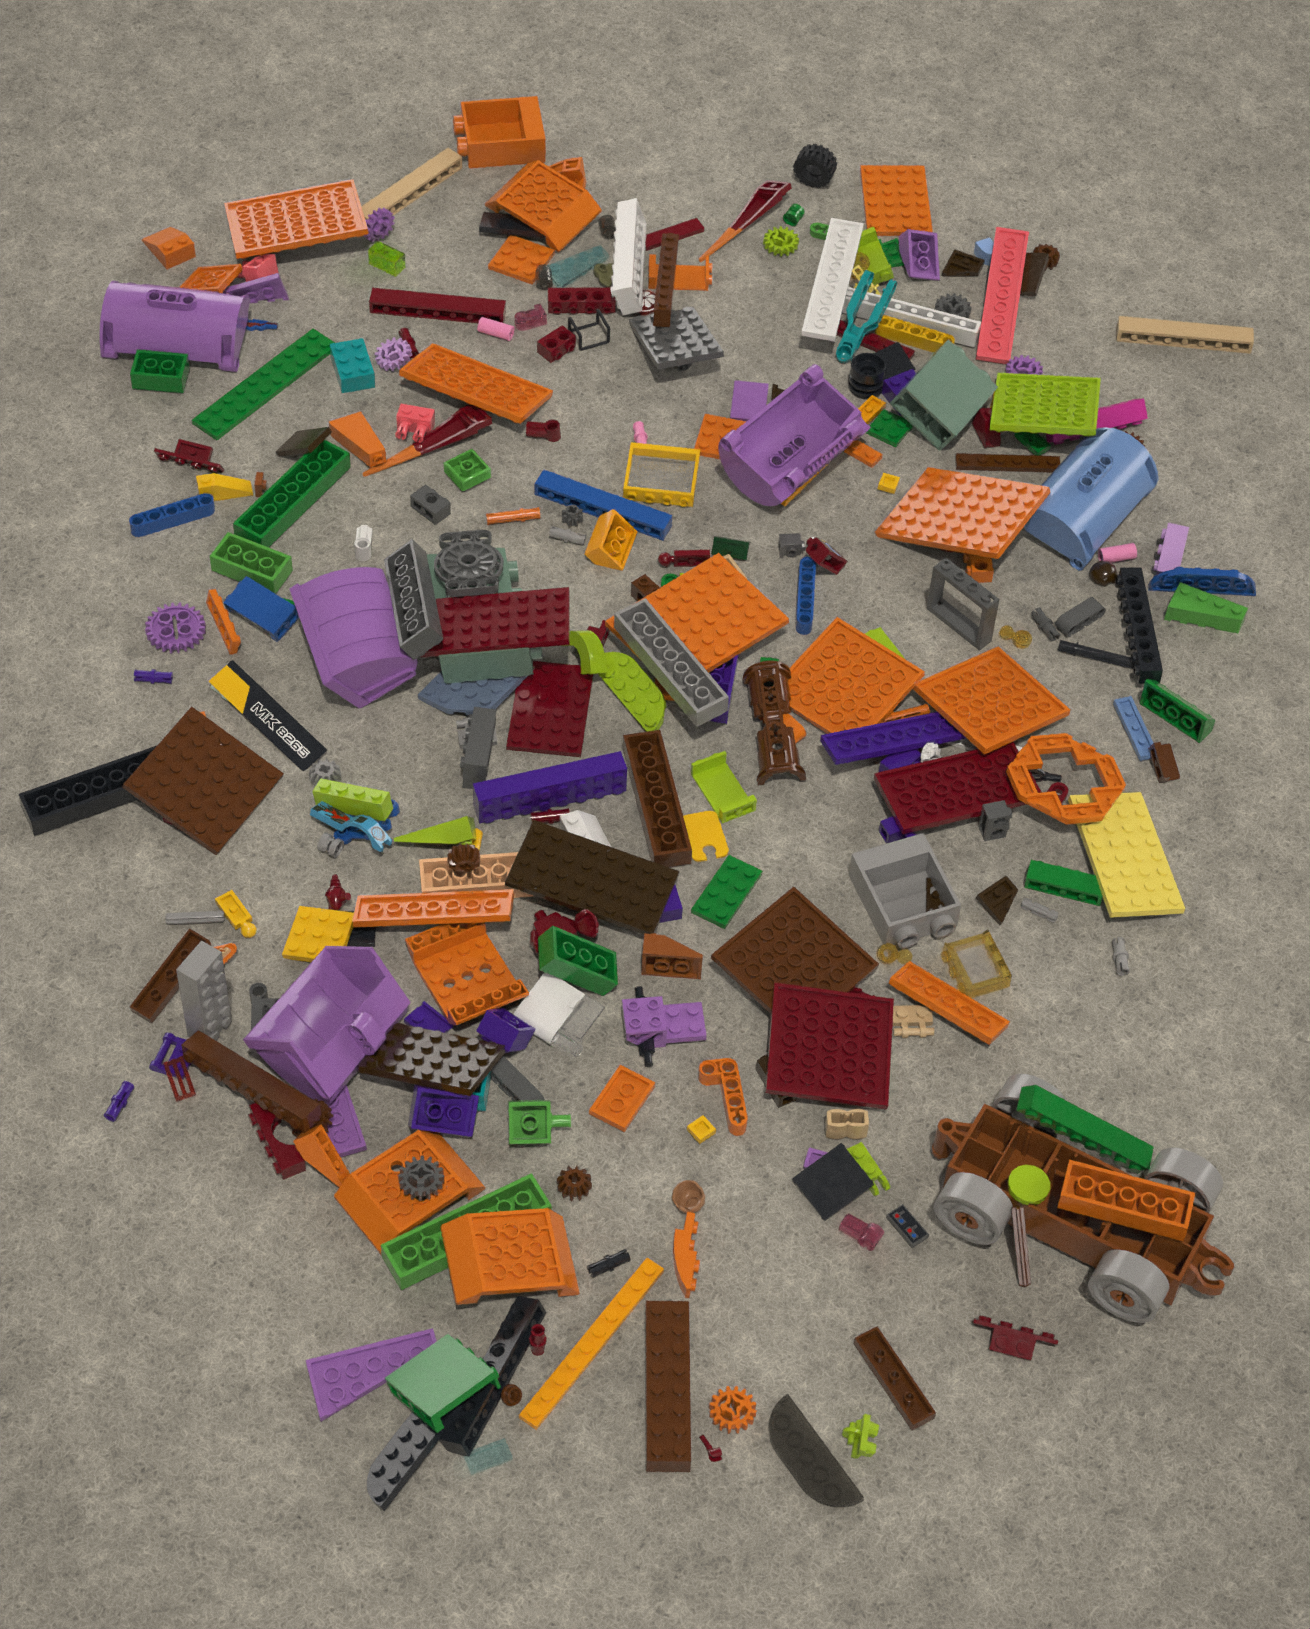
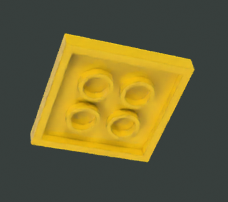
M299 906L282 952L283 958L312 962L325 946H347L353 929L352 920L354 913Z

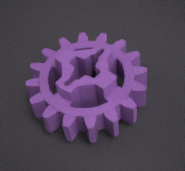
M384 207L383 209L378 208L377 212L373 210V213L368 215L369 219L365 220L369 234L364 235V237L374 243V241L379 242L380 238L383 240L386 235L388 236V231H391V226L395 224L393 222L395 219L393 213Z
M1020 355V358L1014 356V359H1009V363L1006 364V373L1033 374L1035 372V375H1042L1043 366H1040V361L1035 362L1036 358L1029 359V355L1026 358L1023 355Z

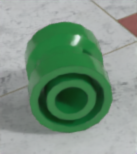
M792 204L783 216L784 222L790 226H796L805 214L803 207L799 204Z

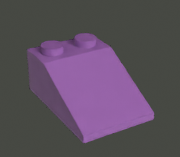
M907 229L899 236V251L908 276L939 281L937 233Z

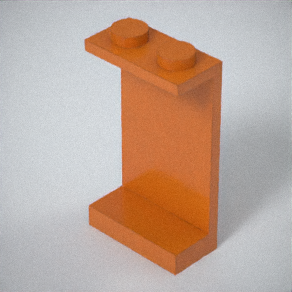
M649 254L648 289H656L659 264H656V254ZM706 256L705 266L677 265L674 290L708 291L709 285H712V275H709V273H712V263H709V256Z

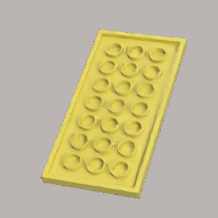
M1141 792L1122 793L1102 821L1077 823L1110 917L1184 913V903ZM1090 794L1070 795L1068 799L1069 805L1093 802Z

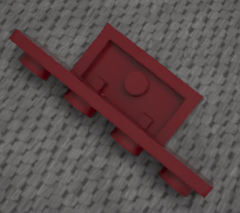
M179 439L174 453L157 448L154 449L158 458L164 461L172 459L180 465L188 463L196 469L203 467L212 473L224 472V468L220 464L209 462L213 452V448L210 446Z
M979 1315L978 1319L974 1318L973 1320L975 1324L994 1328L989 1350L1032 1360L1036 1339L1058 1345L1059 1340L1054 1339L1055 1334L1043 1331L1042 1335L1035 1334L1032 1328L1021 1326V1330L1012 1328L1013 1324L1005 1321H1000V1324L991 1322L992 1318Z

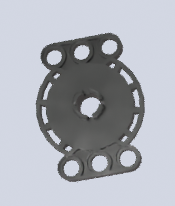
M489 530L446 532L439 536V546L442 550L436 555L434 560V571L436 576L445 583V592L448 596L460 597L493 594L499 590L498 577L503 571L504 560L501 553L490 545L492 543V534ZM475 585L476 587L469 588L468 586Z

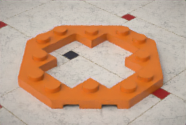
M1067 733L1031 736L1027 744L1016 755L1014 761L1009 764L1006 771L1018 800L1066 825L1102 821L1126 786L1114 758L1108 754L1102 755L1096 752V748L1085 742L1080 744L1072 739L1073 736ZM1071 752L1076 765H1095L1104 787L1090 789L1089 794L1093 801L1091 803L1062 805L1056 791L1037 792L1028 770L1042 769L1043 762L1040 754Z

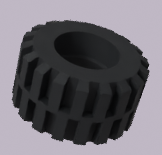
M808 144L806 147L804 146L793 165V172L796 173V178H799L801 183L803 182L806 186H811L812 188L825 187L830 183L837 169V159L833 156L834 153L830 152L827 147L824 148L823 145Z

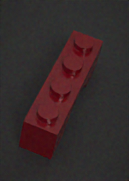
M257 1103L249 1105V1121L252 1126L256 1125L258 1129L256 1130L257 1137L260 1142L264 1141L266 1145L264 1147L265 1153L268 1158L272 1157L274 1161L272 1166L276 1175L280 1174L282 1179L285 1180L306 1171L305 1160L296 1149L295 1144H284L273 1135L275 1128L282 1122L281 1119H278L272 1112L262 1109Z

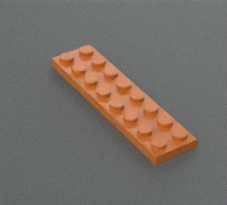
M513 889L360 895L356 901L352 920L353 927L510 921L514 891Z

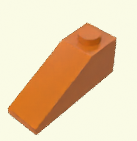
M322 1124L309 1129L305 1133L302 1132L293 1141L302 1158L340 1188L350 1173Z

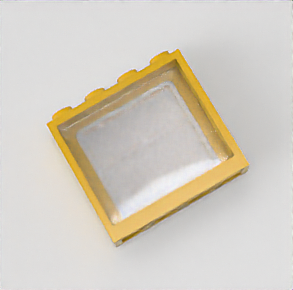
M631 442L623 487V498L646 503L693 507L700 462V449Z

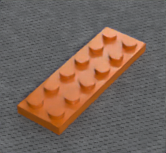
M911 961L906 963L889 980L888 984L897 990L905 993L913 1000L920 1002L931 1011L938 1013L946 1020L956 1024L964 1031L971 1033L989 1045L1008 1028L1010 1023L1007 1019Z

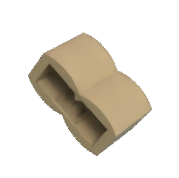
M832 1109L827 1111L825 1120V1134L827 1138L842 1139L848 1137L851 1139H863L867 1137L869 1127L868 1111L863 1109L849 1111Z

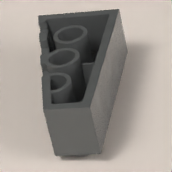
M474 707L473 714H469L468 725H470V728H466L465 739H468V741L463 744L465 757L461 756L460 768H463L462 788L473 789V783L486 781L496 724V709Z

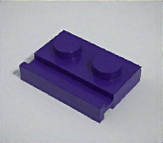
M425 1001L422 1002L420 1007L414 1009L404 1018L406 1025L422 1027L423 1029L447 1033L453 1028V1025L449 1024L443 1015Z

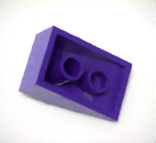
M414 1084L408 1126L412 1129L472 1137L479 1095L472 1094L467 1096Z

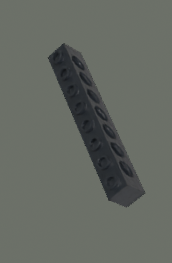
M1120 567L1119 575H1116V586H1119L1118 597L1121 598V611H1124L1123 623L1127 625L1126 637H1129L1128 648L1132 651L1131 663H1134V676H1137L1138 684H1144L1147 679L1156 680L1160 683L1163 668L1142 568Z
M517 1296L511 1305L505 1320L501 1323L499 1331L483 1357V1360L489 1367L493 1366L497 1370L501 1388L498 1389L493 1384L488 1383L462 1402L463 1409L439 1439L448 1452L469 1457L501 1398L503 1388L509 1384L530 1344L529 1338L532 1326L541 1324L547 1313L538 1299Z

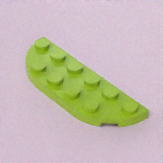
M606 652L607 673L598 675L646 732L659 730L664 722L666 702L658 686L632 657L620 652Z

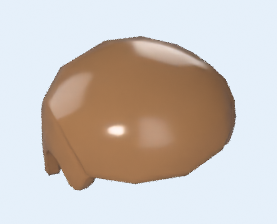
M684 1180L673 1189L672 1200L682 1213H696L705 1204V1194L696 1181Z

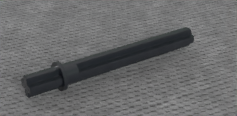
M1060 640L1058 651L1131 669L1134 668V663H1131V657L1078 644L1079 642L1072 643Z

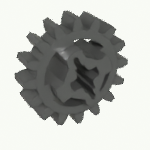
M947 293L946 297L941 295L940 299H937L935 303V310L969 318L972 307H970L971 303L967 302V298L962 299V295L956 296L955 293L952 296Z
M423 1156L420 1157V1160L412 1157V1163L405 1161V1167H400V1174H398L399 1187L404 1190V1195L410 1193L411 1199L418 1196L419 1201H422L423 1196H426L429 1200L430 1194L438 1195V1189L443 1188V1168L439 1167L438 1161L432 1163L431 1157L427 1160H424Z

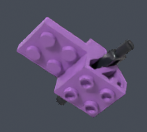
M642 986L635 987L636 998L622 999L626 1040L638 1045L639 1055L644 1057L645 1067L653 1066L652 1054L655 1053V1048L666 1047V1043L706 1040L707 1035L702 1002L663 1005L662 996L645 997Z

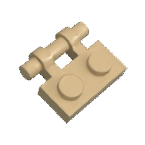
M924 1005L894 1006L893 1026L901 1027L893 1029L894 1036H902V1038L920 1036V1038H926V1036L934 1035V1027L926 1028V1026L933 1025L932 1011ZM908 1026H918L919 1028H908Z

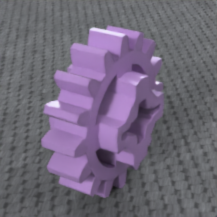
M393 337L392 341L387 339V343H381L382 347L376 348L378 352L375 353V360L380 368H384L385 371H388L389 368H391V371H394L395 368L400 370V366H405L406 361L410 362L409 357L412 356V349L407 341H403L402 338H399L397 341Z

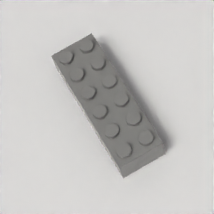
M201 941L176 969L187 1036L191 1037L199 1030L217 1041L223 1028H227L232 1021L221 951Z

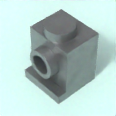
M801 533L779 534V557H793L801 555V551H805V541H801Z

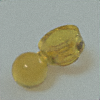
M1004 625L1000 628L999 634L1001 638L1005 640L1013 639V644L1017 648L1025 649L1030 646L1032 636L1029 632L1025 630L1014 632L1013 628L1009 625Z
M891 943L882 944L877 949V957L883 963H891L897 959L899 963L905 965L912 961L913 958L911 951L908 949L898 951L896 946ZM884 950L888 951L887 957L884 956Z

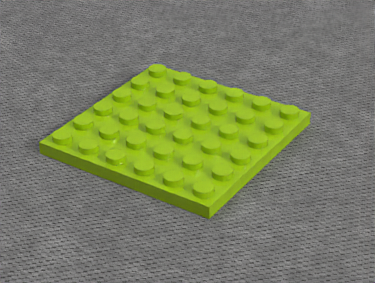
M997 373L996 385L998 388L994 394L990 430L997 432L1012 431L1015 433L1030 432L1032 434L1096 436L1101 378Z

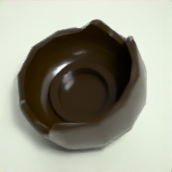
M1099 561L1091 567L1089 571L1090 579L1095 584L1106 587L1110 583H1116L1117 570L1111 562Z

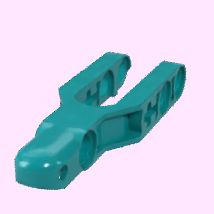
M864 271L846 308L848 325L836 350V357L839 362H850L865 334L878 328L895 292L897 281L889 279L886 288H883L879 303H876L869 320L860 328L854 324V318L874 277L873 272Z

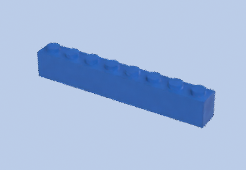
M543 470L534 483V495L564 506L576 505L579 509H582V512L598 518L600 515L615 509L638 532L664 541L672 527L673 515L566 478L554 472Z

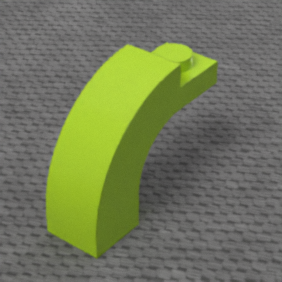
M589 630L570 631V645L561 646H574L578 650L581 660V674L607 673L605 652L597 635Z

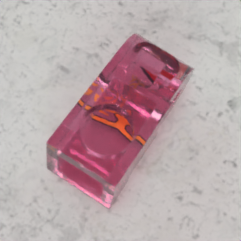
M540 303L534 305V309L526 312H517L514 316L515 328L520 331L547 325V314Z

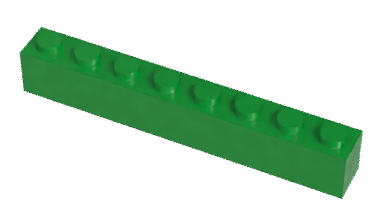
M1038 1085L1021 1087L1017 1111L1024 1114L1025 1118L1040 1122L1041 1126L1055 1130L1056 1134L1069 1137L1070 1141L1084 1145L1085 1149L1098 1152L1099 1156L1109 1158L1115 1164L1127 1167L1130 1172L1140 1173L1150 1169L1154 1146Z

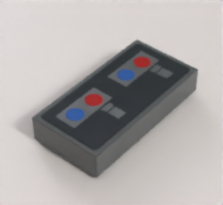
M903 1204L886 1215V1219L911 1248H914L929 1237L928 1232Z

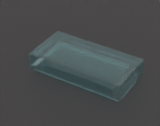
M505 1438L474 1449L469 1457L463 1455L471 1475L513 1460Z

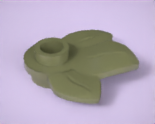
M613 263L606 265L596 264L593 269L594 275L599 278L601 284L610 287L612 284L611 276L614 275L612 270Z

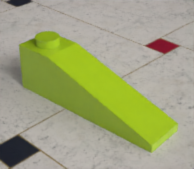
M465 816L394 837L393 839L394 842L456 845L468 843V845H471L472 840L477 838L474 818Z

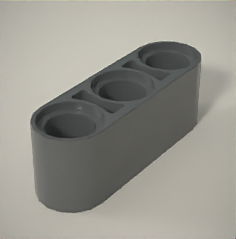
M1090 597L1062 614L1056 620L1055 626L1067 637H1071V634H1076L1084 629V626L1087 627L1098 620L1097 618L1100 619L1105 614L1106 608L1096 599Z

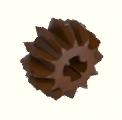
M1039 244L1038 247L1034 248L1033 253L1049 254L1046 269L1052 270L1053 267H1057L1060 258L1058 248H1053V245L1048 246L1047 244Z
M468 843L465 845L459 844V846H452V849L448 850V865L454 872L468 873L470 870L474 871L480 866V852L475 845H468Z
M578 1165L575 1169L568 1166L567 1171L561 1170L560 1176L557 1178L558 1192H562L563 1199L570 1196L571 1202L574 1197H577L579 1201L582 1199V1195L587 1197L589 1190L592 1189L591 1175L587 1174L585 1168L579 1170Z

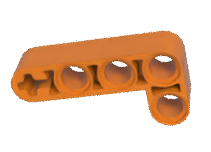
M731 1058L703 1061L699 1065V1082L705 1086L720 1084L728 1130L732 1135H743L747 1129L748 1117L736 1061Z

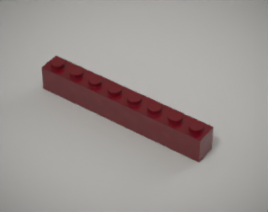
M372 287L369 310L370 313L477 324L481 317L504 323L506 300Z

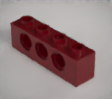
M611 287L548 288V313L592 314L596 313L597 309H600L601 313L605 314L615 313L616 301L615 297L611 294Z

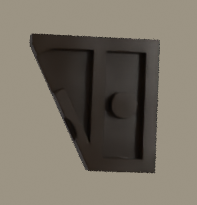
M954 249L941 276H978L985 264V260Z
M1004 876L977 894L976 899L990 916L1001 925L1018 889L1007 876Z

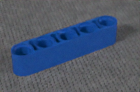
M204 493L134 514L129 519L131 534L135 537H142L211 516L215 512L214 498L211 494Z
M811 557L802 558L799 565L796 631L801 635L809 634L812 631L816 562Z

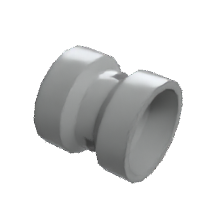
M324 833L318 842L317 849L322 852H328L330 856L337 858L343 850L344 841L339 838L334 839L331 834Z

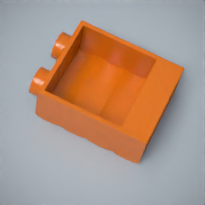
M537 96L461 102V115L453 116V127L455 135H463V137H457V152L462 157L467 156L469 168L522 165L536 160L542 163L546 162V138Z

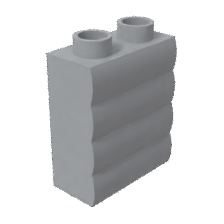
M924 833L852 854L849 877L885 948L898 944L899 948H909L915 945L920 937L934 933L935 937L942 938L954 932L958 924L961 904ZM926 878H931L933 887L930 888V894L937 890L939 898L943 901L945 907L941 908L940 905L938 906L939 909H930V911L926 912Z

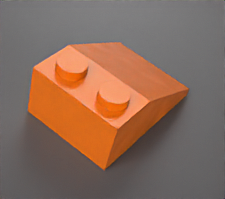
M168 227L142 239V242L166 269L196 257L194 242L186 233L173 227Z

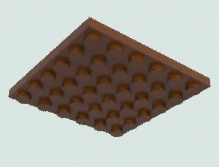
M191 706L123 784V788L210 852L217 855L283 777L284 773Z
M794 886L711 955V959L770 1014L772 1012L773 986L775 982L849 993L879 966L877 961Z

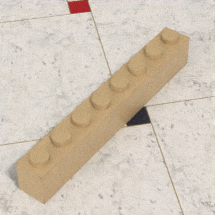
M450 148L440 152L361 206L365 220L369 219L368 215H371L373 210L377 212L378 208L383 209V207L395 215L461 170L462 156Z
M1119 316L1116 341L1251 354L1254 344V329Z

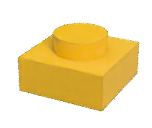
M883 473L878 484V490L895 494L900 477Z
M704 1115L687 1125V1131L699 1144L716 1134V1128Z

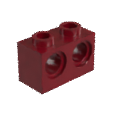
M563 325L537 341V353L549 363L561 359L563 355L572 352L576 348V335Z

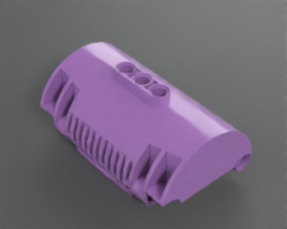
M111 281L106 290L101 311V357L118 359L119 352L136 354L137 349L188 354L189 360L218 363L221 371L237 372L239 368V353L248 321L250 297L248 295L234 296L232 293L222 294L216 291Z
M813 364L804 371L795 383L737 430L730 431L720 439L718 444L719 456L724 470L734 485L756 503L765 506H776L782 503L795 492L796 488L801 487L849 447L853 441L860 438L871 428L862 419L861 411L823 378L824 373L820 366Z

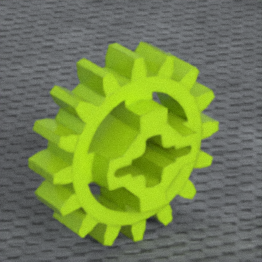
M782 226L779 229L773 227V231L768 229V233H765L763 238L764 249H768V253L774 252V256L780 254V257L783 254L789 256V252L794 253L798 249V234H794V230L788 231V227L782 229Z

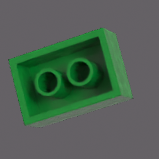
M137 349L130 372L132 389L184 393L190 371L188 354Z

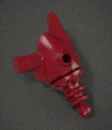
M333 874L330 880V887L325 896L328 902V909L338 911L343 904L351 899V895L348 892L345 893V890L341 887L338 875Z

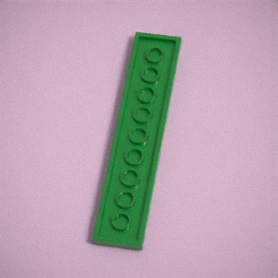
M312 328L193 418L192 424L216 441L329 356L330 344L335 342Z

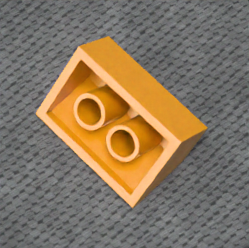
M615 509L599 516L584 555L595 565L622 571L638 531Z

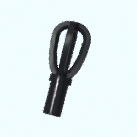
M1033 769L1041 773L1031 772L1033 777H1040L1035 779L1036 782L1043 780L1061 782L1062 775L1048 773L1042 769Z

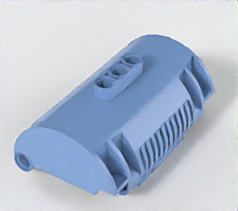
M1097 428L1096 436H1085L1042 483L1041 486L1049 487L1051 493L1024 526L1025 531L1068 557L1073 568L1079 571L1083 570L1091 561L1097 549L1143 497L1148 496L1156 487L1159 480L1158 470L1152 456L1131 435L1115 428Z

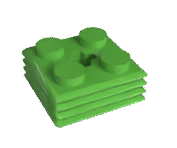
M473 449L443 463L444 472L461 491H465L491 478V468Z

